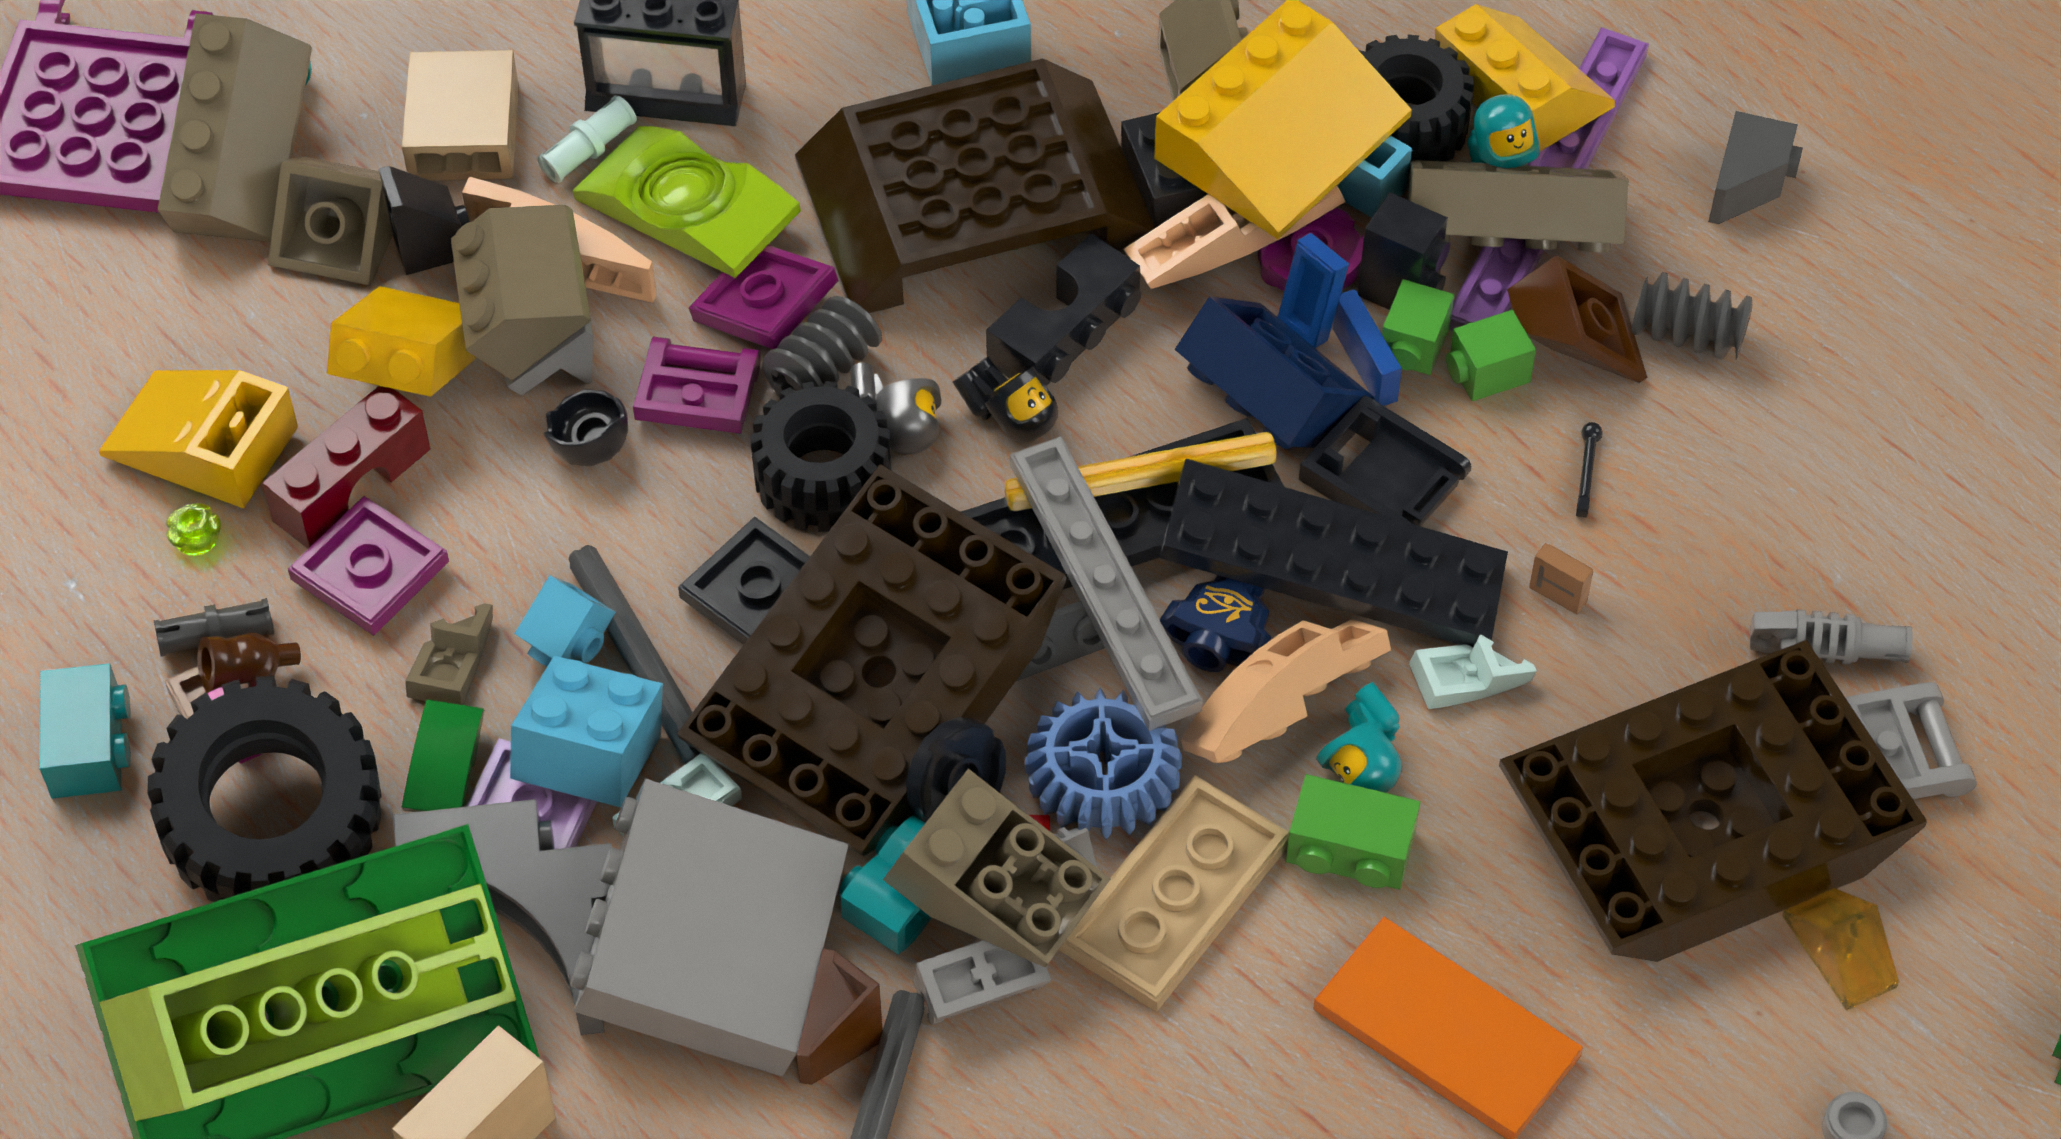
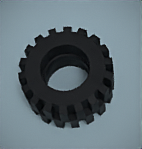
M1408 34L1407 39H1399L1397 35L1386 36L1383 43L1374 40L1366 44V52L1361 50L1359 52L1405 103L1415 104L1408 105L1412 109L1411 117L1390 136L1412 148L1411 159L1452 160L1455 150L1460 151L1465 144L1472 107L1474 81L1473 76H1469L1470 68L1465 60H1457L1458 53L1451 47L1441 48L1440 41L1432 38L1428 41L1419 40V35Z
M825 381L824 387H814L813 382L801 383V390L794 392L791 388L780 392V401L770 399L763 406L764 415H757L753 423L754 433L751 434L755 487L757 493H760L761 502L767 510L774 508L775 518L783 523L793 519L795 528L806 531L809 525L818 526V532H829L830 525H834L877 467L881 464L891 470L890 430L887 428V419L884 412L877 411V404L869 395L860 399L859 389L849 385L844 390L838 389L837 382ZM818 450H831L843 454L838 459L823 463L800 459L803 455Z

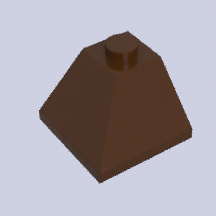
M1557 255L1507 289L1512 309L1530 339L1532 338L1553 351L1638 383L1648 378L1635 335L1631 332L1632 325L1623 295L1619 291Z

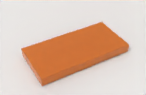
M1384 916L1314 999L1313 1010L1505 1139L1518 1138L1579 1060L1583 1050V1046Z

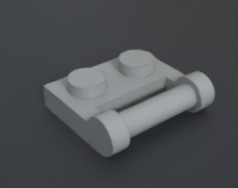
M1925 682L1845 697L1912 799L1944 794L1947 797H1958L1969 793L1976 787L1977 781L1972 768L1968 764H1963L1941 709L1944 704V698L1936 683ZM1908 712H1912L1920 717L1939 768H1929Z

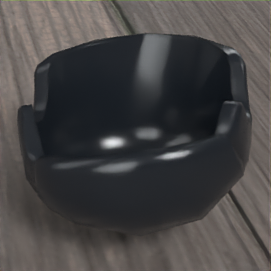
M583 389L565 397L553 411L546 413L547 432H544V436L553 451L571 465L594 466L609 461L620 452L628 433L627 411L619 398L606 391Z

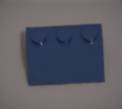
M1209 296L1174 349L1190 362L1187 369L1192 375L1209 385L1216 384L1227 394L1225 402L1231 408L1244 416H1254L1265 426L1263 432L1271 433L1275 444L1288 450L1291 447L1315 448L1364 395L1371 399L1375 398L1264 305L1257 302Z

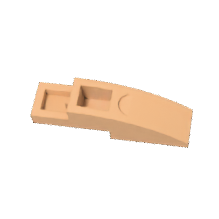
M1354 619L1333 629L1303 620L1285 630L1249 656L1213 692L1203 705L1202 711L1197 713L1182 737L1183 750L1206 758L1213 763H1224L1238 758L1242 754L1243 749L1260 740L1273 739L1283 735L1287 731L1288 726L1308 716L1303 696L1322 692L1326 689L1328 682L1344 674L1365 670L1371 665V660L1391 651L1387 630Z

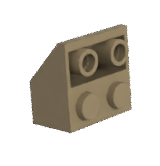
M1175 0L1159 13L1158 50L1173 101L1248 35L1246 27L1238 28L1236 21L1239 20L1238 0Z

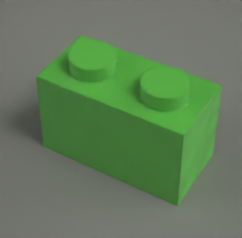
M1305 774L1289 831L1286 863L1298 865L1303 870L1314 874L1332 873L1353 878L1359 883L1372 888L1386 886L1401 890L1416 833L1421 801Z

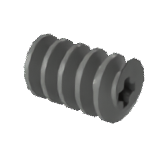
M1662 272L1653 285L1648 283L1647 276L1638 300L1631 332L1634 335H1640L1648 323H1651L1652 338L1655 341H1661L1668 330L1672 329L1673 344L1676 347H1682L1688 337L1693 335L1695 352L1702 353L1709 343L1714 341L1716 358L1723 359L1729 350L1735 347L1737 360L1752 312V297L1746 295L1738 307L1734 308L1732 307L1730 290L1725 289L1718 300L1712 302L1709 284L1704 283L1697 294L1691 296L1688 278L1683 277L1673 291L1669 289L1668 273Z
M840 296L830 297L825 301L822 309L815 310L809 316L807 322L799 324L791 336L782 339L777 349L770 350L763 358V370L766 379L779 398L780 392L791 388L794 392L801 390V383L813 382L814 387H824L825 381L838 383V371L849 373L854 365L853 358L855 360H863L868 355L867 345L870 347L879 346L882 341V332L870 314L857 303Z

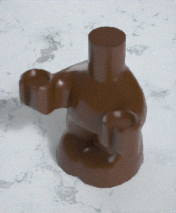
M252 632L229 638L220 636L202 637L197 652L199 675L206 693L222 687V684L238 679L240 685L248 683V688L256 687V677L275 676L278 667L299 665L301 661V651L297 642L275 644L267 637Z

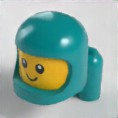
M1500 94L1487 99L1478 107L1474 116V130L1471 131V135L1467 140L1472 163H1488L1501 168H1515L1530 163L1539 156L1540 146L1533 112L1522 98L1511 94Z
M1371 682L1361 688L1355 694L1356 699L1344 709L1349 716L1348 721L1351 729L1322 748L1316 760L1322 768L1335 772L1343 783L1387 793L1396 785L1402 772L1401 757L1391 743L1396 738L1395 734L1400 728V718L1398 712L1375 683Z

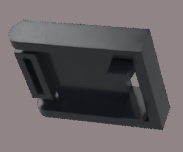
M1364 395L1300 463L1299 480L1332 501L1422 526L1458 486L1459 480H1463L1470 473L1471 463L1463 454L1367 395ZM1355 434H1358L1370 443L1342 472L1344 456L1338 452Z

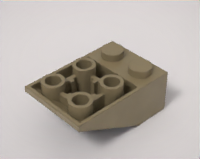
M968 769L906 847L883 880L930 917L1046 967L1111 878Z

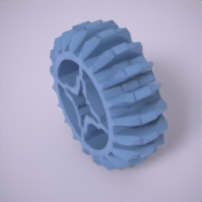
M1101 687L1093 700H1086L1077 691L1072 698V707L1056 701L1055 706L1052 708V717L1041 715L1040 720L1037 722V733H1031L1027 741L1028 757L1025 758V773L1028 774L1030 793L1033 798H1040V808L1043 810L1044 815L1057 812V822L1061 828L1075 821L1078 823L1079 830L1087 828L1090 831L1091 827L1101 828V833L1107 840L1112 834V828L1120 826L1130 836L1133 830H1135L1136 819L1151 826L1152 821L1155 820L1156 810L1166 811L1171 803V793H1176V789L1179 788V769L1182 768V753L1180 748H1177L1178 737L1175 729L1166 728V725L1148 731L1135 704H1128V696L1124 689L1115 700L1106 699V695ZM1101 751L1105 753L1107 775H1103L1102 762H1099Z

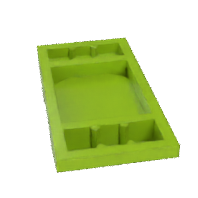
M638 126L572 190L575 200L734 278L801 212L800 204L795 198L750 164L724 162L707 154L681 131L656 126Z

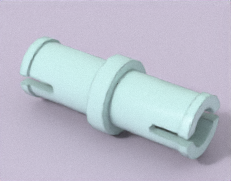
M615 95L587 120L579 119L574 122L569 128L570 133L544 154H540L537 158L540 168L553 182H562L564 177L588 158L597 159L602 155L608 142L628 126L633 125L637 121L634 110L626 100Z

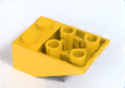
M154 370L99 449V454L102 457L244 509L295 433L298 424L289 389L286 386L241 370Z

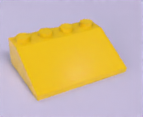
M1286 0L1156 116L1154 159L1274 238L1279 239L1411 117L1412 109L1331 20L1299 0Z

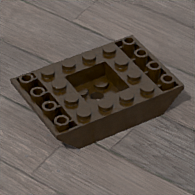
M880 464L677 732V736L838 841L849 844V848L864 857L876 849L880 838L892 825L899 827L909 817L913 816L907 803L906 779L912 758L924 738L939 724L956 717L973 718L985 724L1041 648L1065 585L1066 576ZM887 664L896 669L894 679L884 687L876 688L866 683L867 674L877 665Z
M1807 639L1500 759L1499 767L1611 954L1654 962L1661 961L1864 878L1925 828L1927 823L1926 818ZM1698 811L1708 812L1717 818L1720 825L1714 829L1697 827L1691 822L1689 815Z

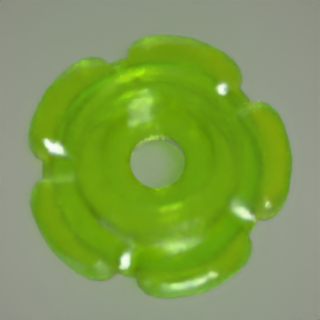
M191 503L177 508L169 515L166 521V525L169 528L166 532L168 541L180 552L187 555H200L211 550L218 540V533L221 529L219 516L215 513L212 514L211 508L202 503Z

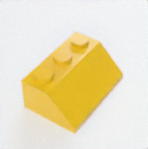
M1475 4L1435 27V40L1440 41V47L1443 49L1451 47L1458 53L1457 60H1465L1469 66V76H1473L1474 81L1472 103L1475 106L1479 107L1487 99L1500 94L1518 96L1530 106L1533 112L1540 151L1615 107V100L1518 16Z

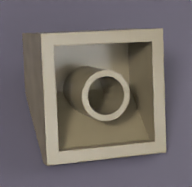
M309 157L281 161L268 265L355 283L372 284L393 236L379 171Z

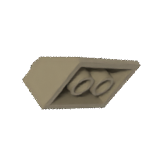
M567 205L489 208L474 221L464 224L456 235L451 238L466 351L513 381L591 321L573 210Z

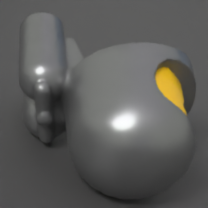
M857 363L851 367V386L859 389L860 399L869 395L876 402L877 411H883L885 414L887 428L890 430L891 450L900 454H914L928 449L935 442L939 434L936 410L940 407L942 400L940 387L934 380L926 378L907 379L883 387L878 374H873V367L870 364Z

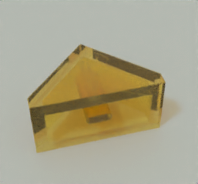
M1833 888L1784 910L1782 917L1846 1011L1898 987L1899 979L1877 905Z

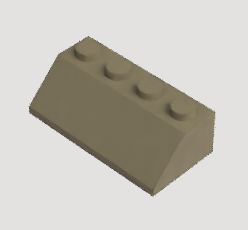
M195 13L157 209L173 232L271 242L281 161L292 159L312 52L310 44L247 18Z
M1411 159L1408 200L1448 217L1445 240L1450 242V235L1472 236V245L1501 247L1503 246L1504 238L1525 239L1526 248L1553 250L1557 249V241L1579 242L1578 250L1610 252L1611 244H1624L1629 179L1620 170L1530 165L1501 168L1488 163Z

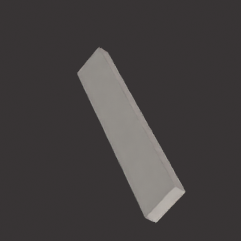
M1062 436L1010 454V467L1148 731L1201 712L1203 701Z

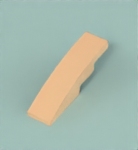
M470 176L462 191L464 206L470 222L474 221L489 208L555 205L520 190ZM573 213L585 287L653 303L656 297V287L652 261L611 232Z
M1335 186L1279 239L1301 229L1346 202L1340 189ZM1207 194L1124 248L1131 260L1140 265L1141 276L1150 289L1202 274L1247 256L1279 239L1274 238Z

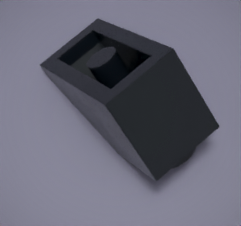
M391 166L379 168L393 239L406 275L453 263L451 238L456 235L464 224L470 222L464 204L454 206L448 186Z

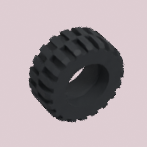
M275 676L256 677V687L241 689L239 679L222 684L224 695L211 700L209 695L204 693L190 702L194 714L188 719L183 715L177 714L166 728L170 739L169 742L157 743L151 759L155 773L148 776L147 794L152 807L150 813L162 849L169 863L176 865L180 878L193 890L199 887L203 888L207 900L211 902L223 900L368 855L373 847L371 834L379 830L381 819L380 798L382 797L375 755L370 740L364 739L362 725L352 712L342 714L339 700L325 691L315 698L311 696L308 683L295 679L289 681L288 688L277 687ZM261 753H283L297 757L311 765L318 772L322 782V799L310 818L295 830L274 838L251 839L235 835L222 828L215 821L210 809L211 792L224 772L237 762Z

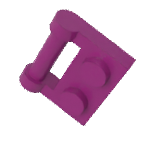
M653 336L633 404L634 419L742 434L754 383L759 376L761 364L760 350L743 348L741 353L674 345L671 344L669 338ZM668 365H670V366H678V367H685V368L708 370V371L731 373V374H735V375H727V374H719V373H712V372H704V371H696V370H689V369L674 368V367H668Z

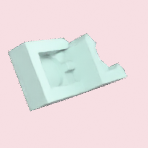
M1482 635L1479 636L1474 647L1463 644L1415 650L1409 662L1428 709L1467 703L1508 691L1532 681L1537 670L1534 664L1525 659L1521 664H1517L1493 651L1491 646L1494 642Z

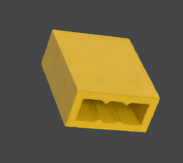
M379 286L331 322L327 374L429 397L433 396L476 359L465 348L460 303Z

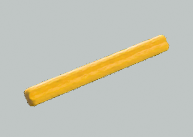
M1263 432L1078 466L1092 495L1096 497L1179 481L1185 458L1232 472L1273 464L1276 462L1277 451L1272 434ZM1017 478L1006 480L1004 492L1009 509L1011 511H1019L1032 508Z

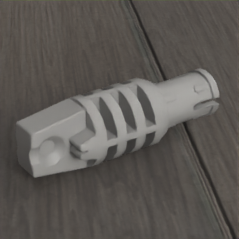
M1801 609L1781 612H1754L1750 625V649L1773 653L1807 639L1817 656L1824 658L1825 663H1834L1835 659H1839L1841 664L1850 665L1851 662L1856 663L1858 658L1885 659L1909 663L1913 632L1912 626H1886L1861 623L1860 617H1855V614L1846 613L1844 618H1840L1839 614L1835 612H1829L1828 616H1823L1822 611H1812L1811 615H1806V610Z

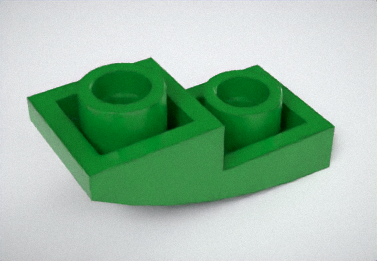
M426 699L401 806L404 811L421 812L464 807L471 766L475 765L484 708Z

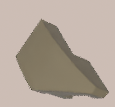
M485 603L474 607V616L453 624L447 623L444 618L430 623L431 640L423 644L405 680L406 696L408 698L463 705L488 638L493 620V605Z

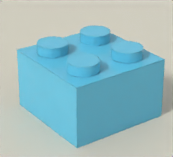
M553 656L511 724L510 779L621 807L624 798L628 795L661 737L663 683L585 664L577 660Z

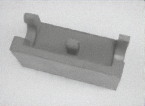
M984 940L917 962L913 978L917 993L925 997L929 1013H927L928 1020L931 1025L1030 989L1034 991L1045 987L1046 984L1051 982L1047 967L1040 966Z

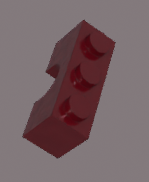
M383 386L376 387L262 482L272 521L307 549L310 548L349 510L350 494L363 475L374 469L392 483L431 450L423 411L395 389Z

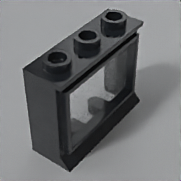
M739 0L579 1L574 26H577L586 88L584 111L597 112L616 95L626 100L636 116L726 126L737 125L746 87Z

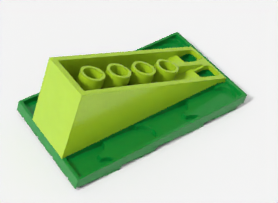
M469 824L75 945L82 971L86 977L85 981L98 1024L103 1034L104 1044L117 1087L121 1093L120 1097L133 1139H285L430 1092L498 1025L539 1057Z

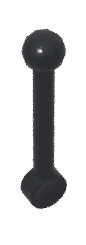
M1595 422L1585 424L1581 430L1582 438L1585 440L1576 516L1587 518L1596 442L1600 441L1603 435L1602 427Z

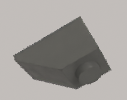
M1739 111L1735 112L1708 222L1715 224L1723 223L1780 197L1785 176L1796 178L1803 147L1793 145L1798 124Z

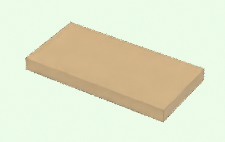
M1194 775L1111 876V880L1068 936L1059 951L1157 1012L1288 848L1289 832Z

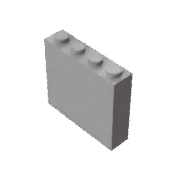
M645 778L636 799L627 796L624 798L616 821L615 830L624 833L620 849L610 848L602 870L600 882L610 884L606 900H595L587 922L585 934L595 936L591 952L589 954L581 951L571 978L570 987L580 989L574 1012L782 1077L798 1051L849 844Z

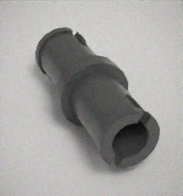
M267 598L257 602L217 610L216 605L213 604L204 606L205 612L161 621L154 620L161 657L170 653L198 648L202 637L220 636L229 638L251 632L261 635L274 634Z

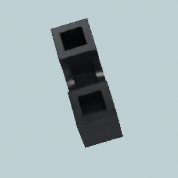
M1091 233L1056 265V298L1066 304L1067 307L1060 310H1043L1021 297L986 329L987 356L996 368L1008 378L1023 370L1026 372L1035 365L1046 386L1050 382L1056 383L1060 381L1068 372L1071 363L1083 351L1094 349L1103 339L1106 330L1120 317L1125 318L1135 310L1141 299L1140 265Z

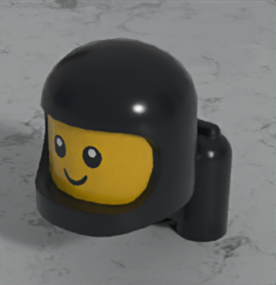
M987 356L972 366L970 370L952 381L973 415L981 417L983 420L993 416L1005 435L1016 442L1024 443L1038 439L1053 427L1058 418L1057 402L1046 387L1035 365L1026 372L1023 370L1007 379Z

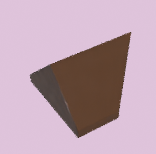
M824 948L797 1051L799 1081L809 1085L816 1083L877 1046L883 1031L880 984L835 950Z

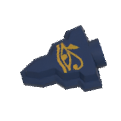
M1217 575L1214 581L1196 584L1185 600H1172L1159 619L1169 638L1183 646L1182 652L1187 661L1195 667L1208 672H1220L1224 669L1226 663L1238 667L1272 638L1265 631L1269 610L1261 600L1266 589Z

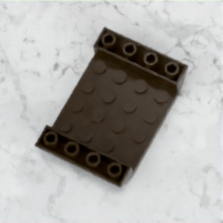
M1043 58L843 107L795 154L797 167L845 298L857 303L868 313L904 305L902 282L904 277L1094 229L1098 230L1102 241L1116 250H1121L1155 229L1093 81Z

